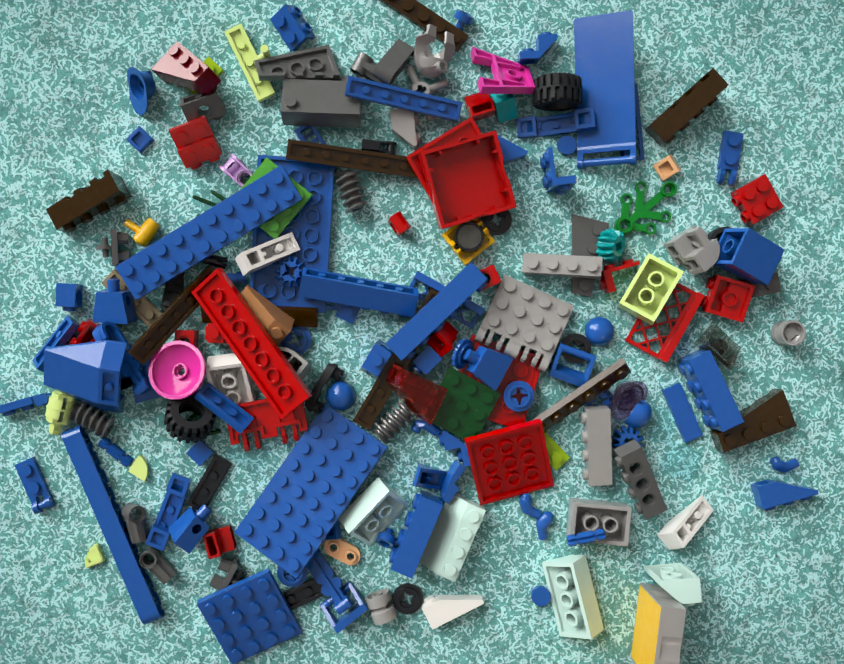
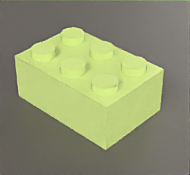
M648 253L619 302L618 307L653 325L684 271Z

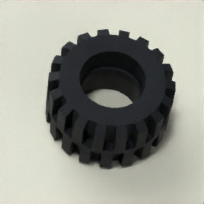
M561 72L549 73L533 80L535 85L533 106L544 111H566L582 104V78L578 75Z
M199 390L185 399H171L168 401L164 425H166V431L171 432L170 436L172 438L177 437L179 442L185 440V443L190 444V441L197 443L199 438L204 440L206 435L209 436L213 429L217 415L194 398ZM191 411L198 414L201 419L198 421H187L180 414Z

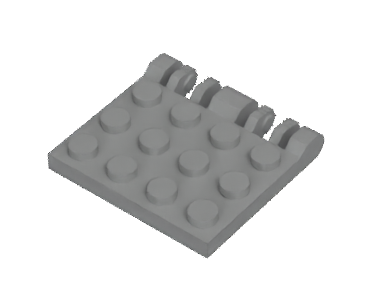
M504 275L474 340L482 343L487 330H489L490 333L485 345L489 346L495 333L501 336L496 344V350L500 351L506 338L509 341L503 352L504 354L516 359L521 346H523L525 349L520 361L524 362L527 359L529 350H532L536 354L531 361V366L535 367L540 355H543L538 369L545 372L574 306Z

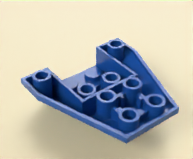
M103 340L45 348L44 385L103 411L123 413L125 395L121 394L122 367L127 361L128 343Z

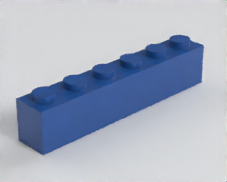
M470 262L385 344L401 361L404 358L410 359L416 353L414 349L419 344L422 347L430 339L428 335L432 331L437 333L444 326L442 322L447 317L452 319L458 313L456 309L461 304L465 306L472 300L470 295L474 291L479 293L487 285L485 283L487 278Z
M303 267L298 296L307 300L317 299L325 303H339L346 307L356 306L363 310H378L385 314L395 313L402 317H414L419 297L418 288Z

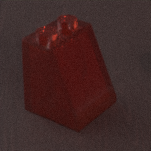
M393 364L387 373L386 382L411 413L432 425L448 389L426 377Z

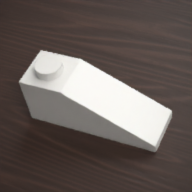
M291 232L243 251L235 260L242 275L245 276L301 249Z
M701 495L668 521L657 535L669 550L684 548L714 509Z
M431 595L424 599L422 610L433 630L484 604L482 595H437L435 597Z

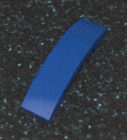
M594 107L537 118L535 116L517 118L518 138L556 136L595 128Z
M174 472L172 473L166 488L167 493L155 524L151 527L146 545L164 551L171 537L168 528L179 518L192 479Z

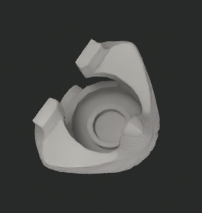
M432 24L427 25L426 32L417 35L414 48L415 66L419 73L427 78H436L441 76L443 72H446L448 70V63L455 53L454 34L448 31L445 32L444 48L441 52L437 54L430 52L429 43L435 41L437 29Z

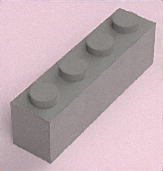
M523 253L522 273L523 275L601 279L603 257Z
M606 405L583 406V412L580 414L581 423L584 424V431H581V440L584 443L582 461L585 462V468L582 469L583 480H586L589 486L612 485L611 409Z

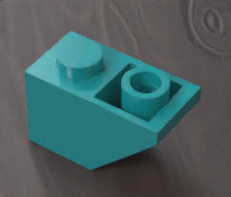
M489 94L495 106L494 115L499 123L518 118L513 94Z

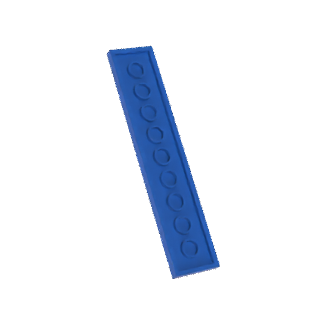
M280 165L116 266V269L135 300H140L303 199L284 167Z

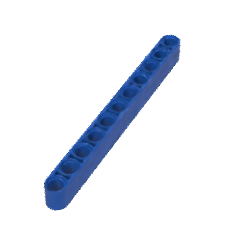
M80 424L62 432V440L141 622L146 625L164 617L165 611L161 609V601L157 592H154L152 588L154 585L149 574H146V569L139 563L138 548L136 544L131 543L126 521L124 522L122 518V511L119 504L115 502L116 497L111 486L109 487L107 484L109 481L104 470L100 467L101 463L96 451L94 452L92 449L94 446L90 437L84 431L86 428H83Z

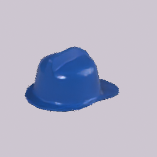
M130 67L127 70L130 101L134 111L139 115H143L147 111L148 100L156 92V85L151 71H138L136 68Z

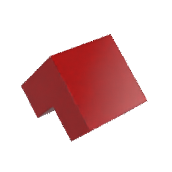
M476 93L464 97L469 118L473 117L474 121L494 115L495 106L489 94Z
M231 524L208 530L203 536L209 559L219 557L223 553L237 548Z

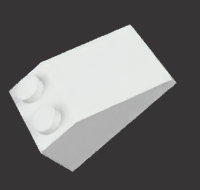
M235 353L208 356L206 375L211 385L236 404L255 401L252 378Z

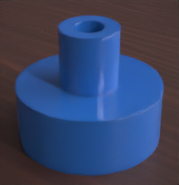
M457 9L454 15L458 19L456 27L461 30L465 24L471 26L474 20L473 16L460 9Z
M386 528L385 532H379L376 542L383 547L393 548L396 542V538L392 535L393 530Z

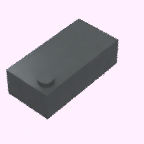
M284 79L280 112L283 125L360 128L362 100L344 96L347 81Z

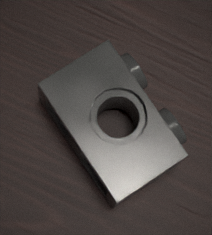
M217 86L209 95L197 92L180 98V107L187 122L203 115L206 116L208 121L212 119L218 120L227 114L226 106ZM207 106L209 109L201 110L200 107Z

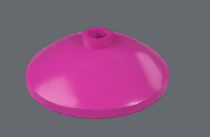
M172 341L161 346L152 356L148 368L149 381L153 389L162 397L172 400L185 399L194 394L202 385L206 375V362L203 354L196 346L185 341ZM185 369V373L181 375V371Z

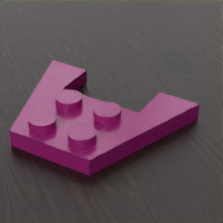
M472 47L470 54L472 63L490 66L494 78L479 77L477 84L480 94H533L535 85L529 67Z

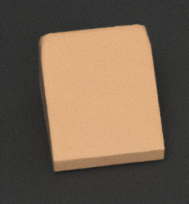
M672 154L653 165L662 181L681 170Z

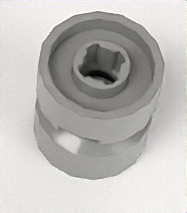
M779 321L772 326L770 334L776 344L794 346L804 341L806 329L798 321Z
M384 588L372 592L365 597L368 608L373 610L371 616L374 625L386 624L398 616L394 604L390 603L392 598L389 589Z

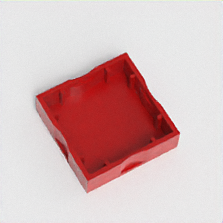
M496 130L470 137L462 142L445 144L418 153L439 230L517 207L510 180L504 169L503 154Z

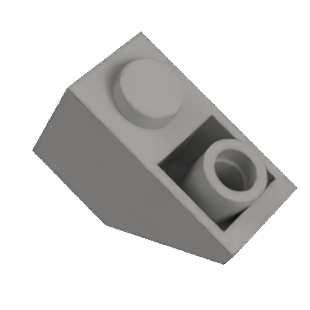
M402 109L390 110L392 133L410 148L416 150L417 144H421L420 133L415 130V125H418L417 113Z

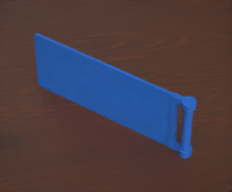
M633 11L575 18V75L582 78V104L576 107V110L594 107L595 128L577 132V168L581 170L585 167L637 165ZM630 150V156L584 160V154Z

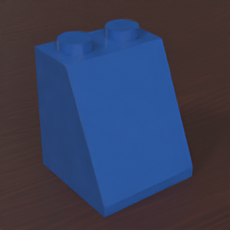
M725 228L718 242L720 245V255L713 266L754 284L768 285L773 278L778 263L782 259L785 249L750 228Z

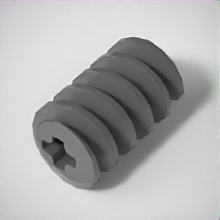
M351 170L342 171L334 175L335 178H338L336 185L340 186L338 192L343 193L340 198L341 200H346L343 203V207L348 208L345 210V213L358 211L367 204V201H361L365 194H359L363 187L356 186L361 180L354 179L358 172H352Z
M399 401L397 402L399 409L392 407L393 414L386 412L388 419L381 417V425L377 422L374 423L376 429H373V431L385 444L389 443L387 437L394 439L393 431L399 434V426L405 429L404 421L411 423L410 416L414 417Z
M78 403L70 412L69 420L75 419L74 422L76 424H81L83 428L88 427L89 432L95 431L96 436L102 435L101 438L105 439L114 426L115 417L112 416L108 420L107 412L101 416V409L95 412L94 406L91 405L88 408L87 403Z

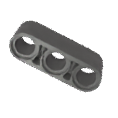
M398 39L378 62L372 75L385 84L391 85L409 63L408 59L410 56L413 57L414 48Z

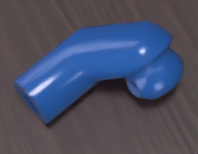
M415 420L411 426V430L416 433H420L421 429H424L430 434L438 436L441 431L439 427L429 421Z
M778 456L770 459L772 468L781 473H786L800 466L796 458L787 462L781 461Z
M522 494L521 498H519L522 512L538 520L541 510L532 507L530 494Z
M550 511L544 512L536 521L538 538L540 540L548 538L547 528L554 518L553 513Z

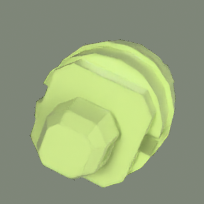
M53 391L46 405L45 416L46 420L50 423L49 433L52 435H59L63 427L62 425L69 424V415L76 403L75 398L60 391Z

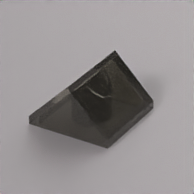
M714 322L693 343L699 350H710L718 367L726 370L733 368L741 348Z

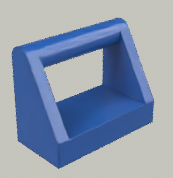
M559 343L549 365V376L580 387L589 380L596 356ZM561 352L589 361L584 372L559 364Z
M351 581L340 589L344 595L351 590L358 603L337 619L328 608L335 603L331 596L320 604L337 634L368 610L365 598Z

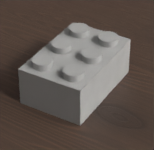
M569 498L566 536L571 534L576 536L577 533L595 532L597 529H603L606 539L603 541L595 540L592 543L628 546L632 507L627 503Z

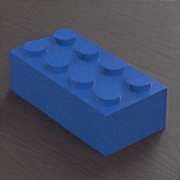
M696 350L678 359V370L682 375H685L687 379L686 386L690 392H693L696 398L694 403L699 410L701 409L704 415L702 420L707 427L724 432L744 422L710 350Z
M421 490L419 494H415L412 500V512L408 510L404 519L405 528H401L398 533L396 542L398 545L391 549L389 555L390 570L409 578L414 576L443 508L442 498L424 490Z

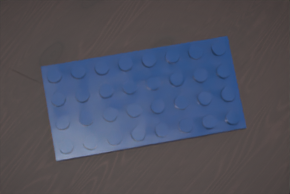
M258 155L257 168L267 157L277 166L282 165L291 178L313 195L279 237L292 232L301 250L289 256L299 258L306 268L329 272L335 166L287 160L285 156ZM258 227L253 230L252 248L274 238ZM279 261L250 273V287L274 305L318 308V313H326V303L322 300H307L298 296L300 284L295 287H287L277 280L274 271ZM286 265L287 272L284 275H290L295 278L293 271L296 268H290Z
M324 404L325 406L321 409V413L316 415L308 430L304 432L235 530L237 535L296 579L303 572L388 448L327 404Z

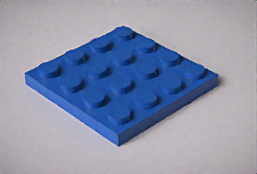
M269 568L197 600L198 608L231 664H236L302 634V628Z

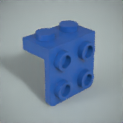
M548 147L543 153V157L540 158L541 169L545 171V176L542 177L543 188H547V193L556 192V195L566 194L577 183L576 175L556 177L553 149Z

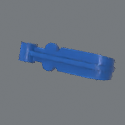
M110 321L99 324L92 332L95 341L111 340L128 343L118 326ZM129 343L127 346V351L131 348ZM127 352V361L122 368V375L131 378L134 383L132 390L137 396L140 394L144 395L153 387L150 384L149 378L144 377L140 370L142 364Z
M318 548L306 567L316 582L323 585L321 593L325 596H331L335 602L333 604L334 608L340 615L354 605V603L340 589L342 585L341 578L334 577L333 569Z

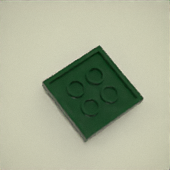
M449 367L423 418L462 439L479 435L501 393Z

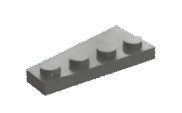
M329 45L254 60L259 81H284V79L340 80V74Z
M571 214V255L599 257L598 253H596L597 237H600L601 231L608 229L609 223ZM571 278V293L591 297L595 279Z

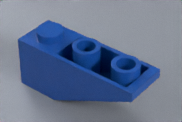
M771 479L750 484L756 506L766 511L776 508L775 506L781 504L791 505L799 499L809 500L812 499V496L819 494L818 490L810 487Z

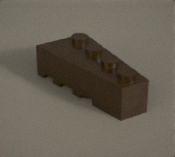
M712 68L645 129L646 132L659 146L663 143L668 145L676 138L674 134L678 130L681 132L690 125L688 122L690 119L698 118L704 112L703 108L706 105L710 107L717 101V95L729 84Z
M106 170L103 172V178L92 179L89 181L90 186L73 191V197H64L48 207L46 211L56 230L65 233L72 232L76 229L77 225L93 221L94 216L110 212L111 207L127 203V199L132 196L122 177L110 170Z
M774 388L762 398L760 397L753 404L740 411L744 420L743 423L724 432L713 429L710 431L716 450L727 452L796 426L784 390Z

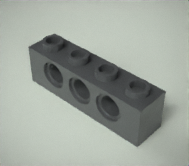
M634 439L615 448L616 457L614 460L623 471L621 477L625 484L629 485L627 491L636 502L633 505L639 515L642 514L648 520L666 511L667 507L642 446Z

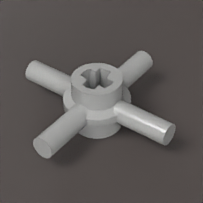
M413 65L406 68L413 84L410 90L417 92L421 90L426 94L432 95L433 92L449 86L446 78L429 85L419 80ZM426 115L428 121L436 119V117Z

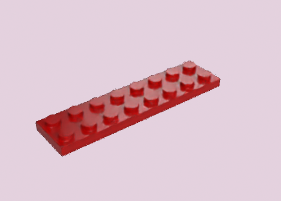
M217 268L192 291V294L280 419H284L312 397V394L224 270Z

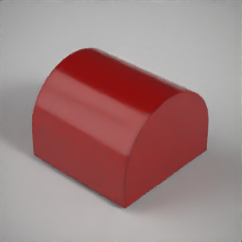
M401 211L389 217L388 223L397 236H401L411 228Z

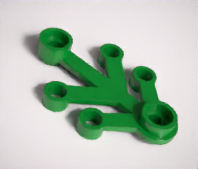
M643 181L636 183L634 187L636 191L635 212L629 216V204L632 202V196L628 193L623 194L620 197L622 204L621 217L615 221L614 229L623 232L624 235L630 234L631 231L645 232L648 235L655 233L656 225L654 223L644 225L634 222L639 218L659 220L662 223L668 222L671 219L670 212H654L649 210L663 198H669L676 194L677 186L674 182L668 181L662 184L660 192L645 204L644 194L647 190V184ZM639 184L644 186L643 191L638 189ZM665 187L670 188V193H665ZM624 196H627L629 198L628 203H625L623 201ZM663 213L667 214V220L662 219ZM621 223L627 225L626 229L620 227ZM648 225L653 227L652 232L647 230Z

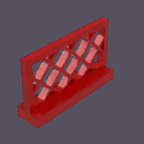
M679 283L675 287L680 290L675 291L674 288L671 293L674 295L676 305L669 307L664 305L661 310L665 312L667 321L657 324L655 320L654 325L643 327L641 319L637 318L625 339L627 343L657 358L664 364L670 359L705 295L699 292L696 293ZM684 291L690 294L687 302L679 303L676 293ZM677 307L680 315L678 318L670 320L667 309ZM668 323L670 332L668 335L661 337L658 326ZM655 327L658 338L647 340L644 330ZM642 331L645 341L636 343L631 340L634 332ZM659 340L661 348L658 354L650 350L648 342Z

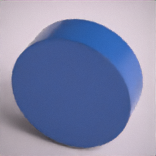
M565 135L557 142V150L562 155H571L576 150L577 143L572 136Z
M536 586L531 591V598L534 604L545 606L549 603L551 595L545 586Z

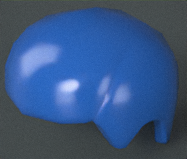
M598 316L590 319L586 324L585 336L591 345L602 347L608 345L613 339L614 327L607 318Z
M338 381L332 383L327 388L325 397L330 407L336 410H347L355 404L357 394L353 386L346 382Z
M640 400L641 404H636L625 420V424L633 428H642L648 424L651 419L652 409L651 405L644 400Z

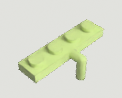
M242 24L224 31L258 102L260 103L276 95L270 81H259L254 66V60L271 57L268 46L262 45L260 47L262 53L257 55Z

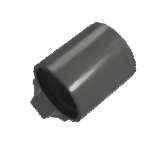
M359 52L350 71L354 74L358 73L361 75L360 77L385 84L372 75L377 63L367 54Z
M127 503L122 508V516L126 519L131 543L144 542L148 538L145 522L146 511L140 505ZM136 509V514L131 517L132 511Z
M154 547L147 548L139 558L140 565L145 569H149L163 584L167 583L177 573V570L161 555V551ZM147 554H151L154 557V561H150L147 558Z

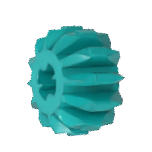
M616 229L601 231L600 237H597L598 243L596 244L598 256L603 257V260L608 262L621 259L622 254L625 253L624 247H626V238H624L623 232Z

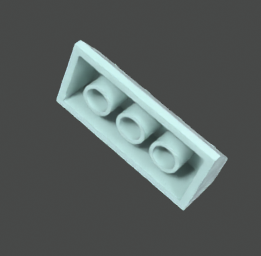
M457 494L454 495L448 504L444 502L420 563L437 575L456 582L486 512L485 507Z
M568 555L542 562L560 636L593 639L604 630L586 555Z

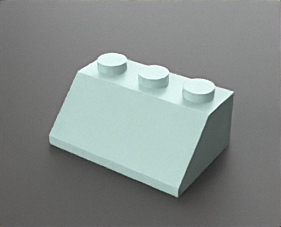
M377 477L350 507L344 511L339 521L348 534L371 546L376 540L378 533L384 532L408 507L409 503L388 483Z
M681 562L644 566V570L684 606H694L695 603L702 602L700 578Z

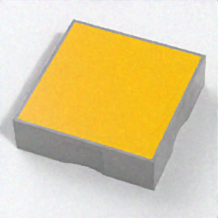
M640 583L630 657L634 664H680L686 608L679 601L673 599L660 585Z

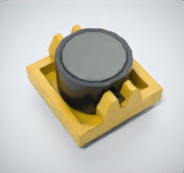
M479 219L452 226L441 235L464 265L468 264L495 242L488 229L483 226L482 221Z

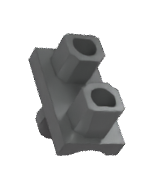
M111 229V245H108V238H102V245H97L96 250L102 251L103 258L109 257L108 250H111L112 266H117L118 263L129 259V251H118V244H129L128 233L117 232V229Z
M223 557L218 569L226 572V575L222 577L214 574L210 586L219 591L227 587L230 582L232 585L243 580L241 578L243 571L238 570L237 574H234L239 565V559L234 557L231 560Z

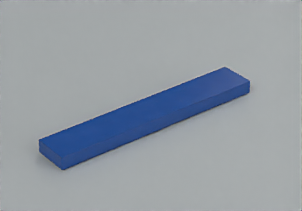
M350 75L347 78L344 94L346 97L453 122H459L462 102Z

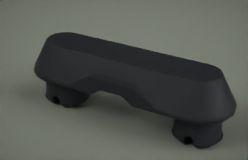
M185 272L165 284L161 304L162 312L183 292Z
M328 363L311 392L312 397L304 404L309 412L321 413V409L325 405L318 401V398L322 393L323 386L331 378L340 381L342 377L339 374L341 376L344 374V370L339 369L338 364Z

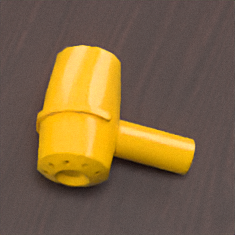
M150 218L141 226H138L129 219L124 222V226L135 232L133 236L134 241L144 247L153 240L160 227L159 224Z

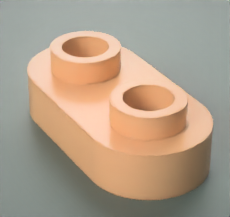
M341 538L326 540L324 550L329 556L347 565H355L360 560L361 552L357 546ZM335 544L337 549L332 550L330 546ZM347 554H354V558H348Z

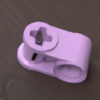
M231 154V158L219 168L243 187L242 178L245 175H250L251 177L253 173L234 154Z

